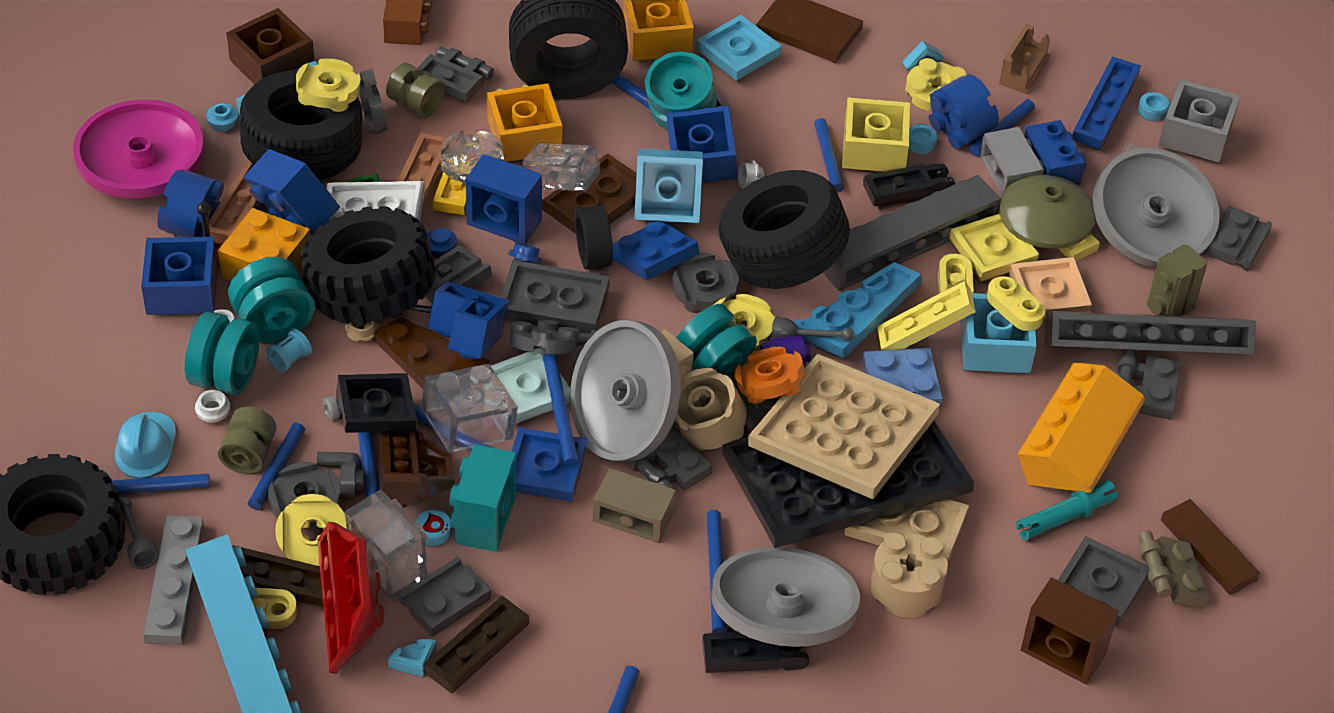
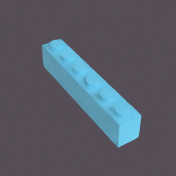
M227 534L185 549L242 713H301L297 701L289 703L285 692L291 691L292 687L285 668L277 671L274 661L281 657L274 638H265L263 629L268 628L269 624L263 607L254 608L252 598L258 597L251 575L247 577L242 575L241 568L246 567L247 564L240 545L232 547Z

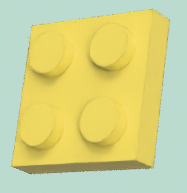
M1000 214L950 230L949 239L960 254L971 261L972 270L980 282L1009 273L1010 265L1013 263L1038 261L1039 253L1033 245L1018 239L1010 233L1002 223Z

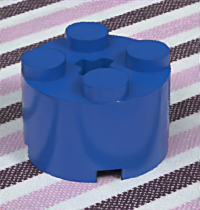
M971 74L965 77L961 76L930 94L932 114L929 115V121L936 131L942 130L948 136L950 144L955 149L967 145L984 135V133H988L997 127L999 116L996 104L990 106L987 99L991 95L988 88L980 79Z
M176 170L171 176L163 196L168 198L166 208L159 207L158 228L179 237H204L201 215L198 214L196 209L197 205L205 202L210 206V212L208 213L209 221L220 204L219 199L223 193L224 183L188 170Z

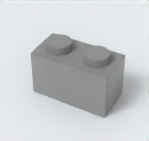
M1019 127L984 133L980 157L1001 195L1010 184L1019 179L1045 174L1042 161L1037 159L1032 150L1030 140L1025 138Z

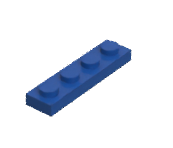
M1112 56L1073 130L1072 136L1074 141L1101 150L1139 76L1141 65Z

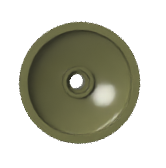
M1033 175L1013 182L1003 192L999 205L1000 218L1008 231L1018 239L1042 248L1057 249L1076 245L1090 235L1096 221L1093 201L1090 196L1075 183L1053 175Z

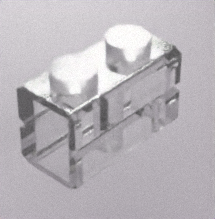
M537 143L531 150V153L525 157L522 165L523 168L542 174V189L587 191L592 185V181H595L600 174L601 169L594 146L550 145L549 143Z

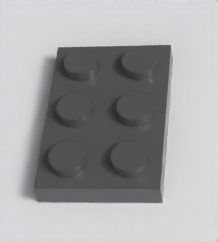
M513 260L501 294V298L510 300L506 318L538 323V320H553L558 322V327H572L579 329V331L591 333V330H597L610 286V276Z

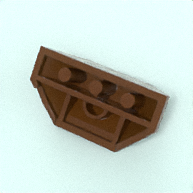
M417 429L416 431L381 432L379 459L380 503H386L387 506L393 508H405L408 505H417L453 487L455 476L452 456L436 443L424 439L423 433Z

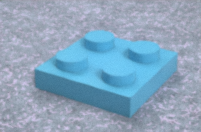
M742 15L737 16L696 40V49L736 81L780 56L782 49L778 42Z

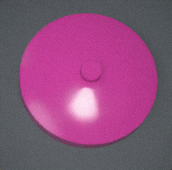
M147 99L121 102L97 112L81 126L73 144L76 168L83 180L102 193L121 198H145L163 194L171 176L176 170L183 169L194 173L198 170L203 161L205 151L201 127L190 113L171 103Z

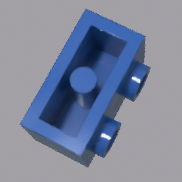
M1057 120L1026 126L1024 136L1030 140L1032 150L1037 159L1042 161L1045 171L1044 175L1058 176L1076 185H1080L1083 171L1086 170V159L1083 153L1078 151L1071 132H1067L1062 121Z

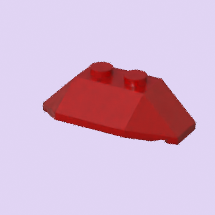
M328 522L317 541L329 673L337 674L370 641L377 629L382 626L384 609L382 605H379L378 592L381 584L380 574L375 571L374 556L365 539L335 522Z

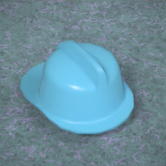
M152 411L139 413L123 423L115 448V463L121 472L129 477L147 478L161 472L168 465L176 435V428L172 419L163 413Z

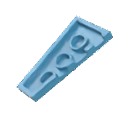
M894 262L863 280L862 287L852 291H844L838 295V301L828 307L821 305L811 311V317L804 321L798 318L794 323L798 329L842 331L844 328H851L854 331V338L851 341H844L839 337L802 336L804 341L844 359L922 284L921 273Z

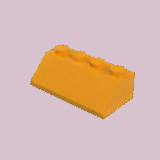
M1073 363L1018 452L1027 484L1092 493L1145 402L1144 395L1106 366Z

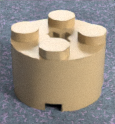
M701 368L685 374L680 379V400L674 422L683 437L696 450L703 451L720 448L723 444L738 440L743 436L747 417L746 407L732 380L726 374L717 373L715 369Z
M895 532L885 536L884 541L875 553L870 582L871 594L875 601L878 599L884 605V610L902 618H917L925 615L927 610L932 607L935 608L940 603L948 569L947 557L942 550L941 542L934 537H925L914 533L899 534Z

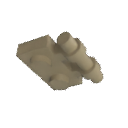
M1148 530L1139 533V552L1142 560L1148 564L1150 571L1147 576L1150 585L1156 588L1158 596L1162 598L1171 596L1173 603L1202 609L1210 599L1190 543L1164 536L1154 540L1152 532Z

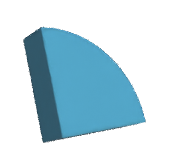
M921 41L902 63L906 69L911 70L918 66L922 59L930 58L940 62L945 56L941 50Z
M419 639L417 643L407 645L402 649L401 647L397 648L388 659V668L424 678V663L434 655L437 648L436 640Z

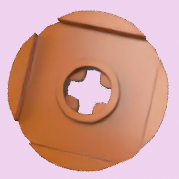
M771 347L756 351L747 357L749 363L744 365L743 368L739 364L735 369L738 389L747 397L748 402L752 404H758L766 399L781 395H795L801 390L800 382L805 376L801 355L794 351V355L789 354L784 347Z

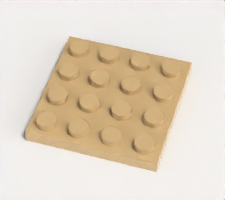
M817 354L805 368L804 379L800 382L801 390L792 396L782 395L748 436V446L874 499L937 417L940 403Z

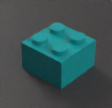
M474 444L469 458L464 457L459 473L461 481L459 485L454 484L451 489L449 505L454 506L450 527L455 529L456 544L498 552L517 497L516 452Z

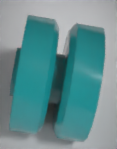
M683 51L668 53L655 60L647 70L644 82L651 116L664 129L668 130L666 113L716 107L717 99L711 68L698 55Z
M266 257L250 263L237 273L228 289L229 302L240 319L256 322L259 327L260 343L262 344L281 342L288 337V333L292 329L302 331L311 321L315 311L314 299L308 288L303 284V279L297 268L291 261L281 257Z
M723 304L712 305L699 313L683 328L676 338L693 352L692 371L701 368L715 369L717 373L726 374L731 378L735 374L736 367L739 364L742 367L748 360L747 357L754 351L757 339L745 325H735V315Z
M211 311L204 312L193 327L187 345L184 367L187 382L190 385L202 388H211L215 384L217 390L222 393L235 396L240 395L246 389L253 375L259 353L260 334L256 322L240 318L233 319L230 322L224 314Z

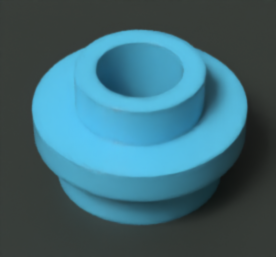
M219 103L208 109L206 119L215 131L227 132L235 127L238 120V111L230 104Z

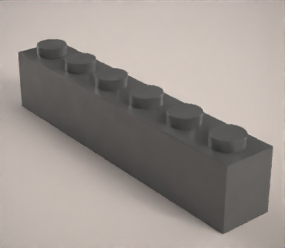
M979 175L967 180H961L951 187L936 191L919 201L909 203L903 208L881 215L864 225L852 228L840 258L823 274L838 291H841L865 280L894 262L901 264L950 242L949 235L952 228L997 215L1001 198Z
M1047 310L1045 344L1064 347L1254 355L1256 321L1239 318Z

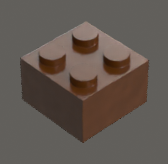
M279 8L226 32L230 61L254 85L272 74L297 70L304 64L315 61L313 40Z
M1051 577L1030 609L1020 651L1087 685L1107 653L1119 611L1110 607L1107 603L1096 600L1076 590L1073 586Z

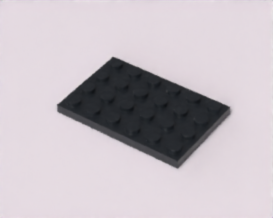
M935 421L927 428L874 499L748 446V437L722 445V454L774 548L973 492L974 488L973 479Z

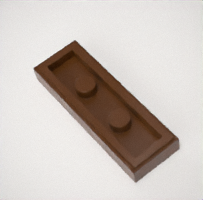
M1191 499L1163 512L1161 521L1178 540L1190 543L1194 557L1229 595L1257 581L1260 572Z

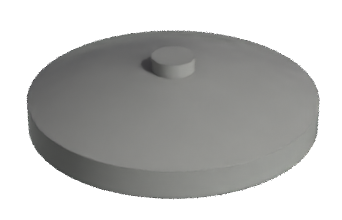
M1138 148L1120 154L1103 170L1093 191L1095 218L1105 238L1121 254L1145 266L1156 268L1160 257L1169 252L1173 253V250L1183 244L1189 245L1201 255L1211 244L1218 230L1220 218L1219 205L1209 181L1188 160L1166 150Z
M619 320L609 323L595 332L587 341L577 359L570 389L572 417L580 438H586L587 447L599 457L623 462L642 459L663 442L674 423L680 400V371L675 353L668 340L660 331L643 322Z
M787 547L750 549L733 555L718 567L713 577L711 598L717 614L734 630L761 642L793 647L826 643L845 634L854 625L858 616L860 592L852 576L835 562L809 551Z

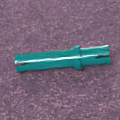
M1106 480L1095 486L1092 493L1075 491L1066 500L1023 519H1018L1016 521L1017 530L1031 526V528L1020 532L1019 535L1023 540L1029 541L1031 538L1079 516L1086 518L1093 514V510L1118 500L1117 491L1103 495L1105 492L1116 487L1110 480Z

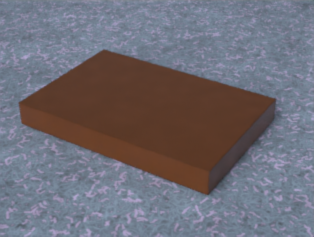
M775 0L756 26L773 39L836 63L862 30L863 20L811 0Z
M607 153L542 199V210L576 234V209L603 205L608 215L609 224H611L635 206L637 173Z

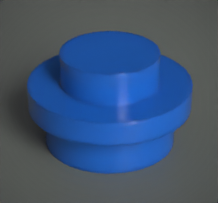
M436 228L426 233L432 256L435 258L441 257L457 245L456 235L449 229Z
M515 242L513 250H509L508 255L513 256L514 260L529 263L541 262V257H539L540 249L537 247Z

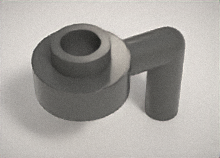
M317 452L318 466H341V497H356L357 490H364L365 472L364 469H359L360 457L358 454L349 452Z

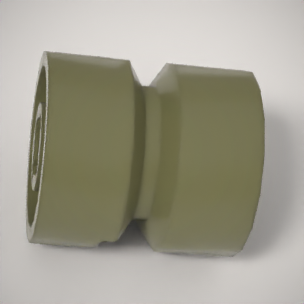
M405 62L396 67L390 75L386 86V95L389 99L400 105L407 106L409 110L418 115L429 117L437 111L444 99L445 84L441 80L429 74H424L422 70Z
M240 407L235 410L228 425L227 433L218 450V458L222 464L230 470L243 474H253L260 471L277 429L273 417L265 411L254 407Z

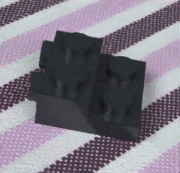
M408 373L338 375L336 399L340 419H343L345 433L416 431L417 418Z

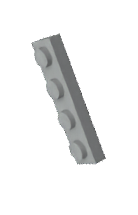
M166 515L143 632L144 642L147 644H183L195 579L185 549L201 544L204 530L203 517Z

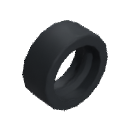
M604 206L577 208L575 212L576 239L584 269L611 266L613 262L612 235Z

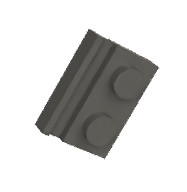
M1228 206L1219 222L1217 233L1204 254L1233 266L1236 263L1244 266L1243 270L1248 271L1267 238L1273 222L1268 221L1267 224L1258 221L1259 217Z
M458 245L434 260L435 279L425 297L433 301L435 291L446 281L473 288L492 276L491 265L488 263L484 265L479 257Z
M456 557L400 593L399 598L400 603L410 610V614L433 637L491 599V590L469 567L466 568L461 563L459 557Z

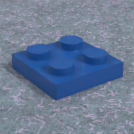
M663 221L651 222L645 228L631 235L623 236L613 244V260L645 280H649L700 253L697 241Z
M519 427L511 451L516 452L517 492L572 502L587 450V439L573 436L578 464L574 467H567L564 464L558 434Z

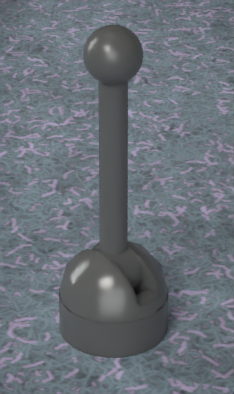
M775 318L772 326V338L801 335L839 337L844 341H851L854 338V331L851 328H844L842 331L798 329L794 321L790 319Z
M128 497L120 498L121 508L134 539L127 548L130 564L135 569H147L158 561V550L154 542L149 538L140 537L130 510L132 502Z

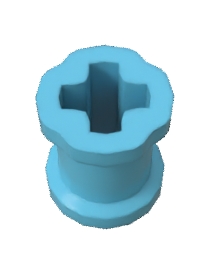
M292 329L288 333V337L279 344H273L266 349L269 361L282 373L290 369V365L300 357H308L312 353L309 340L297 329Z

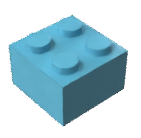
M638 149L634 220L699 223L703 166L702 152Z
M972 293L976 312L960 320L963 370L1031 373L1037 347L1035 330L1024 331L1016 328L989 304L987 294Z

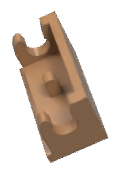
M1028 24L1024 26L1003 59L1000 85L1028 94L1050 57V54L1047 53L1050 42L1047 33L1041 39L1042 42L1038 43L1033 39L1034 26Z

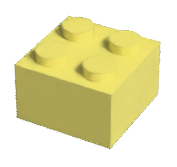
M847 97L842 168L883 172L906 168L909 150L910 102Z

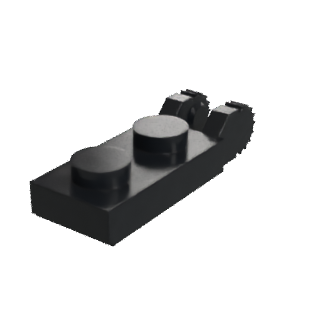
M943 163L925 166L921 164L865 175L863 179V186L873 206L930 196L932 193L944 190L956 183L952 177H946L949 170Z
M739 632L705 633L702 636L706 673L780 669V667L789 671L806 668L810 663L808 654L799 651L804 646L793 647L769 644L752 639Z

